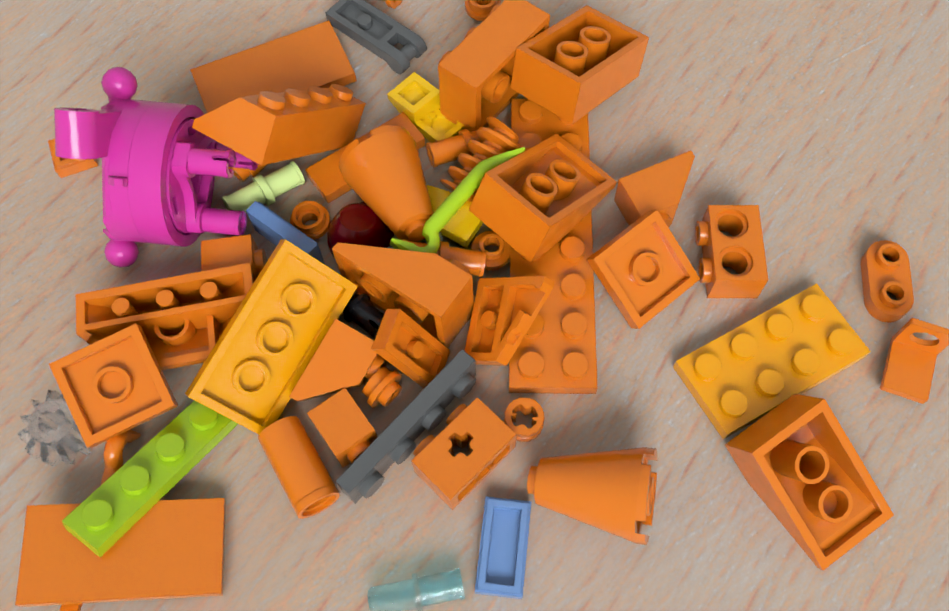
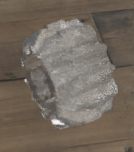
M48 390L45 402L31 400L35 410L32 414L20 416L22 422L27 427L18 433L21 441L27 444L25 450H27L30 456L36 459L41 458L42 462L50 466H57L60 461L75 465L77 452L79 451L85 455L91 454V449L86 447L63 394Z

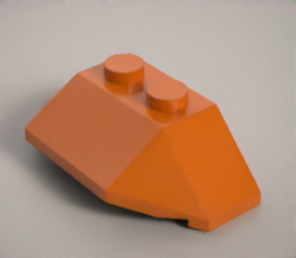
M244 263L75 294L76 334L88 344H92L137 323L141 325L161 370L204 363L254 283L251 263Z

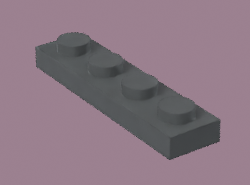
M461 350L336 480L341 491L356 504L362 496L366 499L372 496L384 482L385 477L382 475L394 462L399 465L410 456L416 447L414 441L425 429L430 432L440 424L447 413L445 408L455 397L462 399L470 392L476 383V378H474L476 376L475 359L464 350Z

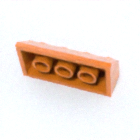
M331 84L330 88L310 86L308 90L301 91L288 88L282 93L261 91L259 95L239 97L194 119L192 128L262 166L339 149L354 141L366 103L353 97L354 92L351 89L338 84Z

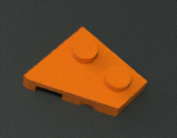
M546 276L479 278L464 350L475 359L476 365L507 366L553 290L555 281Z

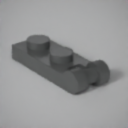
M339 0L325 12L327 21L329 20L333 27L386 61L389 67L398 74H402L410 67V60L414 57L419 58L427 50L426 43L419 35L365 0ZM397 43L403 45L400 50L394 47Z

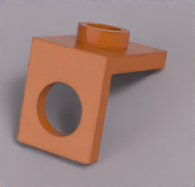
M911 318L890 340L880 389L921 404L927 402L937 355L949 345V329ZM913 333H928L938 339L923 340L915 337Z

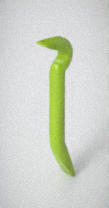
M525 147L504 152L479 162L425 222L422 230V235L427 241L425 247H418L414 243L392 238L389 245L394 249L437 253L440 247L439 232L478 189L485 173L526 150Z

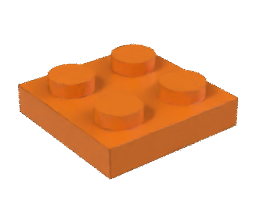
M658 210L646 212L586 259L629 326L634 329H640L700 280V277Z
M137 323L49 363L87 448H93L178 407V403L141 325Z

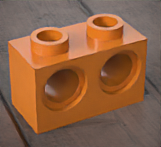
M708 205L702 221H697L695 226V242L697 246H702L703 258H700L698 275L700 283H706L707 298L757 299L768 282L759 205ZM721 231L729 232L732 236H726ZM723 267H730L734 269L738 274H731L727 272Z

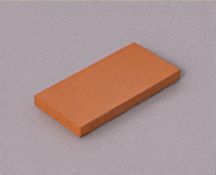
M329 20L190 69L207 113L239 97L259 95L261 91L282 93L288 88L301 91L308 90L310 86L330 88L331 84L346 86L357 82L355 72Z
M225 498L159 500L101 557L68 532L62 523V520L81 503L27 505L15 605L18 607L223 596Z

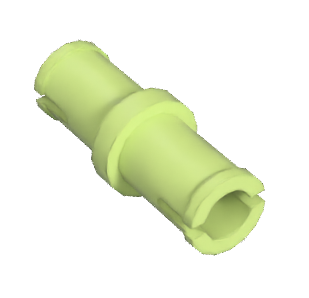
M291 161L289 164L264 177L260 174L253 177L252 183L227 196H223L222 200L227 210L246 212L255 201L270 206L276 202V197L299 185L305 184V179L297 164Z

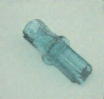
M460 568L454 571L418 577L417 573H412V579L373 586L368 589L367 594L370 611H406L415 608L418 611H423L425 606L465 599Z

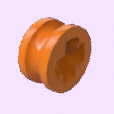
M518 398L507 406L504 423L517 434V441L529 442L541 434L544 426V411L536 400ZM521 411L525 416L532 413L535 416L532 418L531 425L533 427L528 429L524 424L516 427L513 422H516V412Z

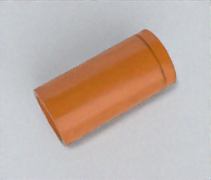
M288 416L279 419L261 431L258 440L298 518L304 519L314 516L330 507L339 499L340 493L299 417Z

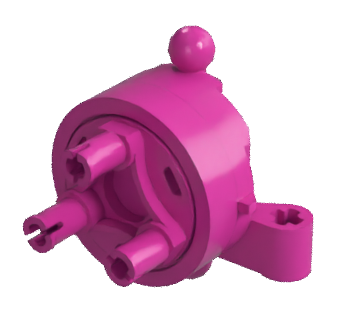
M112 67L102 77V88L108 96L109 103L102 106L101 110L67 107L54 108L55 155L69 159L102 158L103 223L106 227L103 229V232L110 238L105 246L104 253L111 265L119 268L131 266L137 260L139 254L138 246L135 242L187 247L193 244L200 234L204 232L238 236L245 233L247 225L245 211L211 208L215 176L231 179L234 175V170L228 169V167L256 170L258 164L193 129L194 119L204 115L199 107L189 104L131 99L138 87L136 77L126 68Z

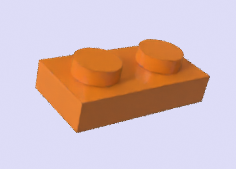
M386 309L371 347L374 352L423 388L442 371L450 353L446 346L401 309Z

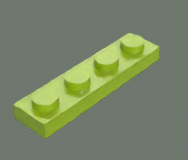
M194 400L62 520L65 529L101 557L224 439L238 423Z

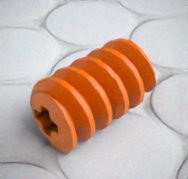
M488 115L486 121L491 129L479 127L476 133L481 142L476 140L468 142L467 147L472 155L460 153L457 159L463 169L450 166L448 173L453 182L441 179L442 185L452 192L479 162L492 156L521 148L518 143L519 138L514 131L499 119ZM477 190L471 195V197L467 201H473Z

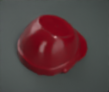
M363 201L346 205L334 216L327 232V243L334 257L332 248L337 242L389 248L394 233Z

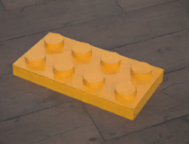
M281 239L185 394L200 404L260 434L262 430L280 417L291 398L289 397L319 345L334 320L339 319L358 286L286 239Z
M816 283L675 362L673 368L724 440L762 418L793 394L801 395L864 359L871 351Z

